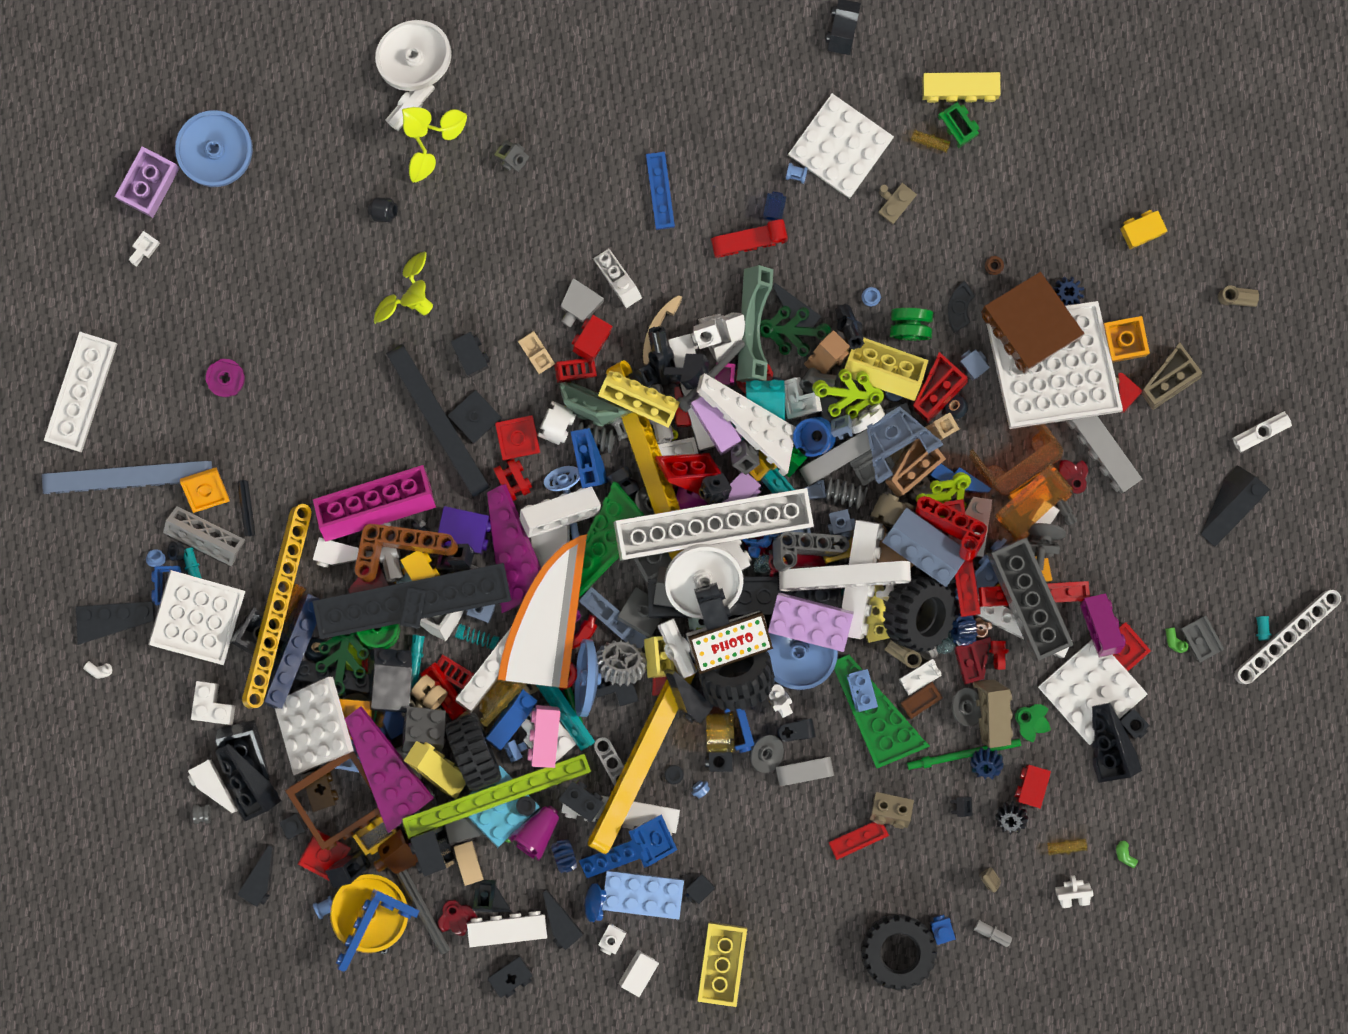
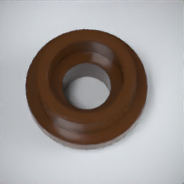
M991 256L985 262V270L990 275H998L1004 269V262L998 256ZM991 263H997L998 268L992 269Z

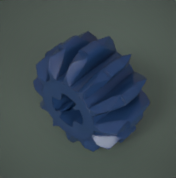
M1063 277L1062 282L1057 280L1055 282L1057 287H1053V290L1065 306H1067V303L1068 305L1080 304L1079 299L1084 298V295L1079 293L1084 290V287L1078 288L1077 286L1080 284V281L1078 280L1076 283H1073L1074 277H1070L1069 282L1066 277ZM1070 289L1072 291L1071 294L1065 296L1064 293Z
M959 613L952 623L951 638L958 646H967L976 642V636L978 635L976 620H974L973 616L961 617V613Z
M981 747L979 751L973 753L970 764L972 772L976 773L977 778L983 776L984 780L987 777L993 780L995 776H999L1004 763L1002 761V754H997V749L991 751L989 747L987 750Z
M566 839L552 844L551 848L559 872L567 873L576 869L577 863L570 841Z

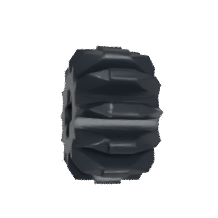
M1014 801L1011 802V805L1006 802L1003 803V807L999 806L997 809L998 813L995 815L997 827H1002V832L1009 830L1010 835L1013 831L1019 834L1021 829L1026 828V823L1029 819L1027 810L1021 809V803L1017 806Z

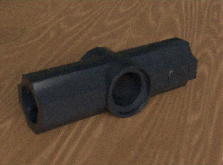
M846 303L838 305L835 309L838 320L837 330L843 333L850 349L861 348L865 344L861 333L862 323L856 320L850 305Z
M652 327L648 332L651 346L648 358L655 367V372L659 379L657 383L660 385L671 384L665 377L664 370L665 367H672L671 360L674 358V353L667 343L665 327Z

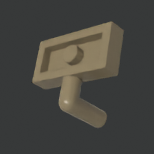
M903 183L893 195L887 191L888 187L886 185H882L879 190V194L887 202L878 213L892 225L917 196L915 192Z

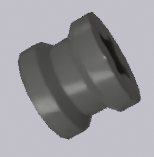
M205 804L201 807L199 805L193 806L194 824H199L200 822L211 823L210 804Z

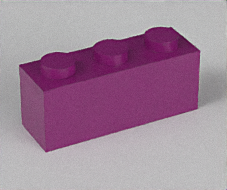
M1106 593L1084 598L1080 608L1098 657L1120 653L1125 646V637L1120 633L1119 621L1117 617H1114L1111 600L1107 598Z

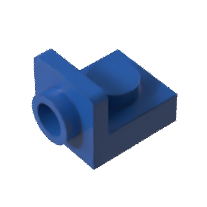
M944 915L934 917V921L930 922L936 944L939 945L956 940L950 918Z

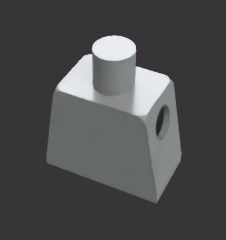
M573 278L561 304V309L567 312L561 322L568 327H571L576 319L584 323L601 306L604 298Z

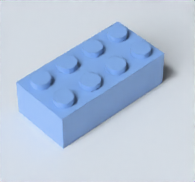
M608 870L604 889L606 891V900L603 902L602 910L679 919L684 879Z

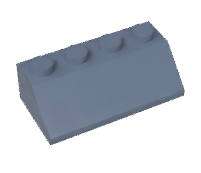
M907 507L882 541L945 587H947L965 561L959 555L960 545Z

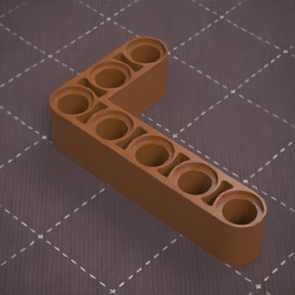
M368 524L362 531L355 573L364 582L373 581L377 574L382 547L449 556L457 552L458 544L451 535L445 533ZM374 531H377L376 536L370 538V534ZM391 534H395V538L388 541V537ZM410 536H414V540L411 543H406ZM428 539H433L430 545L425 546V542ZM451 541L450 547L444 548V544ZM373 550L372 555L366 557L367 551ZM369 568V572L366 575H362L363 570Z

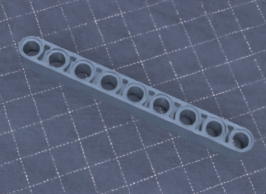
M212 461L42 474L43 494H50L51 492L89 491L88 489L127 488V486L165 485V483L180 484L181 478L212 469Z

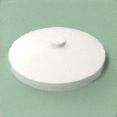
M422 20L403 22L390 29L380 40L376 50V65L382 78L389 85L405 91L424 89L437 82L447 71L451 61V46L445 33L435 24Z
M698 544L684 549L673 558L665 574V589L671 604L682 614L697 619H703L694 589L717 582L718 589L723 588L726 598L722 600L724 606L728 605L730 609L737 602L743 588V574L736 558L726 549L712 544Z

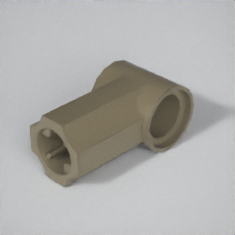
M1231 285L1219 292L1218 300L1222 305L1231 304L1257 307L1259 293L1258 290L1236 288ZM1226 291L1232 294V300L1226 298Z
M892 640L885 648L886 652L901 661L908 668L915 669L921 664L922 658L918 652L900 646ZM914 654L918 657L916 665L908 663L907 658L909 655Z

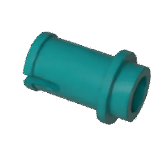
M1269 616L1256 617L1258 629L1256 637H1258L1259 641L1270 640L1272 634L1269 631Z

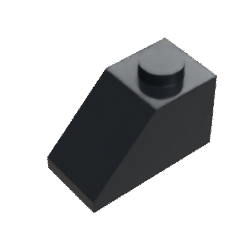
M360 849L336 861L325 872L333 888L351 884L371 864L363 850Z

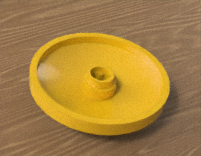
M366 874L360 875L351 884L339 888L332 900L330 920L336 936L343 944H345L349 935H353L355 931L353 925L357 917H362L364 912L362 910L363 904L366 899L370 900L373 889L407 904L405 896L395 883L379 875ZM380 901L356 951L375 953L392 946L402 936L408 918L398 914L399 910L396 908L391 911L381 906L382 901Z

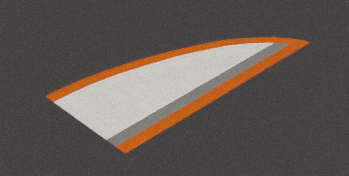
M587 534L578 536L564 544L543 565L535 577L509 632L501 659L498 680L567 688Z

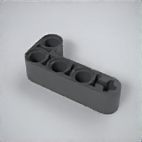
M786 531L773 540V564L778 571L783 572L795 566L797 554L835 557L848 550L849 541L841 535ZM783 558L787 560V564L784 563Z

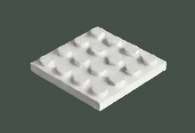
M832 93L791 149L788 156L802 166L808 167L809 171L850 199L894 136Z
M170 570L148 645L224 665L245 591Z
M1092 639L1038 686L1089 745L1094 741L1092 706L1110 702L1120 719L1147 695L1145 690L1113 655L1098 657Z
M327 677L288 695L283 708L275 709L294 776L354 751L333 677Z

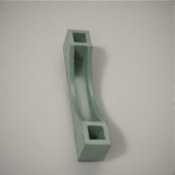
M760 265L744 269L741 314L744 315L745 321L742 338L745 346L738 355L737 381L745 383L746 381L767 380L768 362L761 348L760 323L765 302L772 289L773 269Z

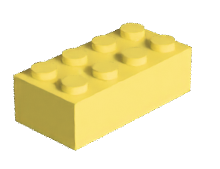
M866 338L863 339L865 344L861 348L850 350L844 369L849 370L852 375L851 379L857 381L856 375L860 371H864L869 376V382L873 387L915 401L922 384L928 360Z
M708 922L698 1002L737 1006L747 927Z

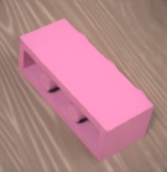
M536 705L535 711L531 713V722H534V728L530 730L529 741H532V749H528L527 760H531V766L555 768L560 720L559 707Z

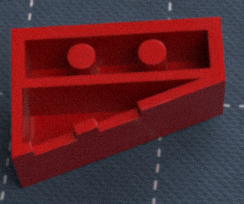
M940 352L913 405L914 411L927 423L968 383L967 376Z

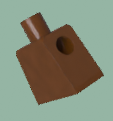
M401 829L378 847L381 858L373 862L378 872L388 867L392 872L398 874L415 866L416 862H418L416 854L413 855L410 850V838Z

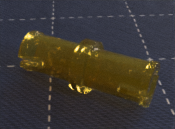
M916 129L911 138L912 142L914 141L926 145V148L930 149L932 147L947 153L951 142L935 137V134L931 133L929 135Z
M1086 838L1073 841L1066 839L1064 842L1047 843L1049 856L1063 853L1070 855V852L1088 851Z

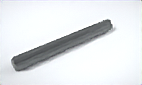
M407 870L396 874L415 909L419 910L418 914L441 955L447 953L450 948Z

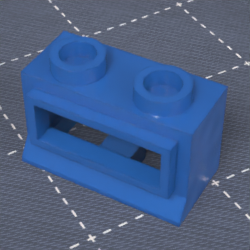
M155 566V571H152L151 576L152 582H155V590H152V601L155 602V605L160 606L163 596V572H170L172 570L181 573V567Z

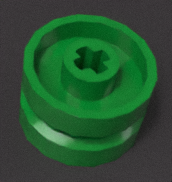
M895 308L891 310V321L898 323L890 327L891 338L907 341L932 339V328L926 325L933 322V311L920 308Z
M399 624L381 627L380 631H375L376 628L357 632L359 639L368 649H390L399 639L400 626Z

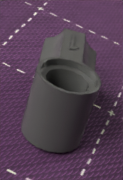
M809 368L799 383L800 388L804 392L813 393L812 386L818 380H823L829 387L840 388L841 380L837 375L822 374L815 368Z

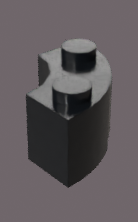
M838 0L837 6L833 5L831 16L835 17L832 32L828 31L826 43H829L828 51L850 55L861 3Z

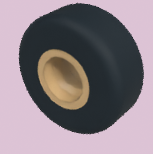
M954 396L944 407L946 414L951 413L954 419H959L967 413L968 404L963 397Z
M314 638L309 641L305 654L310 660L322 661L327 657V654L324 655L320 651L314 650L316 647L319 648V645L325 642L324 640ZM323 645V646L321 647V650H322V651H327V650H328V646H327V645Z

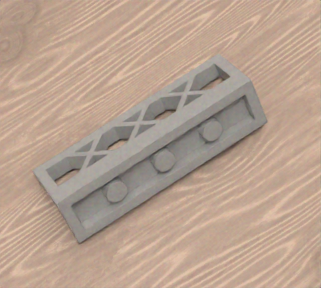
M176 506L166 520L163 533L230 566L235 562L237 553L245 539ZM179 514L185 517L186 520L180 521L175 516ZM192 524H199L203 529H196ZM215 532L219 534L220 537L214 538L210 536L209 533ZM232 540L238 544L234 548L228 545L226 541Z

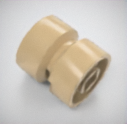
M428 675L423 676L411 691V695L419 701L423 700V705L428 709L438 708L448 694L440 685L435 686V681Z

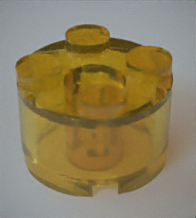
M733 713L708 714L706 716L707 752H735L734 741H730V739H734V726H730L734 725Z

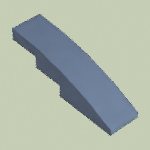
M591 587L579 600L583 606L624 642L629 641L631 645L636 644V648H641L642 650L645 648L644 639H648V637L617 620L620 611Z

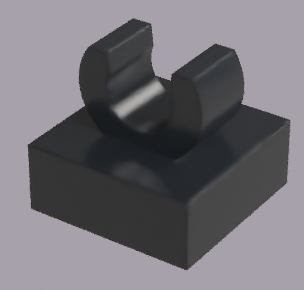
M957 797V799L950 801L957 804V810L951 811V814H957V817L973 816L972 797Z

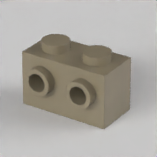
M876 792L873 798L870 820L881 825L885 823L891 824L899 829L908 828L914 800Z

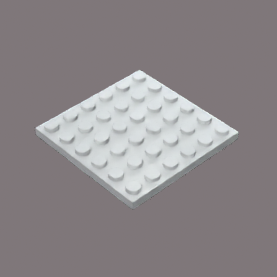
M1098 301L1066 306L1085 334L1081 340L1066 346L1031 368L1026 374L1016 367L1013 357L1006 353L1004 344L994 336L992 327L987 324L1009 429L1118 413L1123 410Z

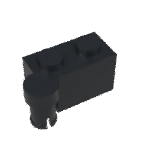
M717 582L694 589L707 631L730 624L728 617L731 616L728 605L724 606L722 600L726 598L723 588L718 589Z

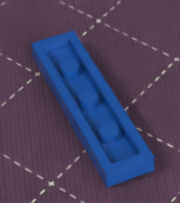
M665 152L646 154L656 230L675 228Z

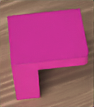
M728 363L715 376V380L724 385L734 386L735 364Z

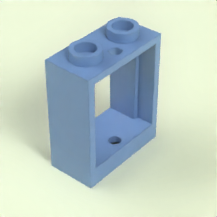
M868 669L847 674L856 712L878 707Z

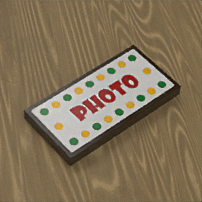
M758 612L729 622L730 624L688 636L699 674L773 649L763 613Z

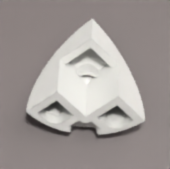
M733 312L725 316L716 314L698 319L699 324L716 320L721 334V343L708 346L717 362L743 338L745 321L744 315L741 313ZM707 331L702 332L704 338H708L711 335Z

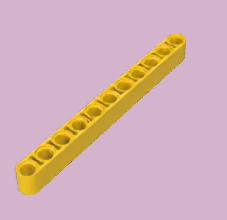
M624 360L606 370L607 375L609 371L618 372L628 379V375L632 373L629 363ZM635 412L622 417L654 513L659 514L680 510L672 483L667 481L655 461L656 456L662 455L649 419ZM683 550L668 553L670 558L673 560V558Z
M306 504L293 507L289 514L242 697L243 705L247 708H258L265 699L311 518V509ZM298 509L303 510V512H304V517H303V518H300V517L297 515V510H298ZM293 527L298 528V530H299V536H298V537H296V536L293 535V532H292ZM289 545L293 546L295 550L294 555L288 553ZM284 564L290 567L288 574L283 571ZM280 582L285 585L284 592L278 589ZM275 601H278L281 605L279 611L273 607ZM271 619L276 623L274 630L269 627ZM266 638L271 641L270 648L264 646ZM261 657L266 659L265 667L259 664ZM257 675L262 680L261 685L257 686L254 682V678ZM252 694L257 698V702L254 705L249 701Z
M695 674L683 679L691 684ZM666 680L588 840L589 847L603 854H607L612 847L678 711V706L668 680Z

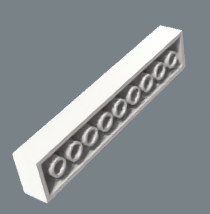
M807 488L614 522L620 561L684 550L698 544L714 545L814 527Z

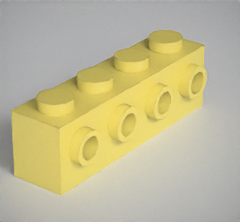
M1000 72L924 73L922 77V98L929 103H936L939 100H946L949 103L957 102L958 100L976 102L977 99H984V102H995L1000 97Z
M609 371L598 394L601 398L668 428L680 404L679 401H676L671 396H665L654 388L645 387L636 380H630L623 377L622 374Z
M873 585L875 586L874 596L870 598L869 604L872 605L870 616H867L866 624H869L866 635L867 643L890 638L883 623L885 621L883 617V611L886 609L883 599L876 597L877 591H884L883 585Z
M416 741L404 762L440 791L457 799L466 785L460 769L454 766L453 762L444 758L445 756L442 753L434 751L435 747L429 743L421 744Z

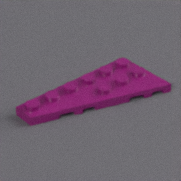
M506 484L487 492L496 564L504 563L511 601L501 603L502 613L522 604L531 584L541 570V566L521 524L519 514Z
M360 706L345 718V722L383 822L389 833L402 823L403 818L413 815L434 797L408 764L404 762V759L363 707Z

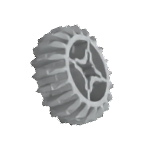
M613 640L612 643L606 642L597 651L598 673H601V678H604L605 682L611 681L612 685L617 683L619 686L622 684L628 686L630 682L635 684L637 680H641L642 675L646 671L647 661L645 653H642L641 648H636V644L631 645L629 641L626 643L622 642V640L619 642Z

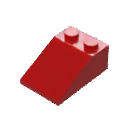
M709 453L655 457V461L669 483L699 494L704 478L721 474Z

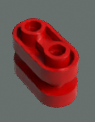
M513 458L507 461L508 468L502 470L499 465L493 469L500 484H506L512 500L515 501L517 500L516 493L521 491L525 496L531 493L529 489L532 488L528 477L523 478L521 472L524 469L520 461H515ZM511 474L514 475L517 481V485L513 487L510 486L506 478Z

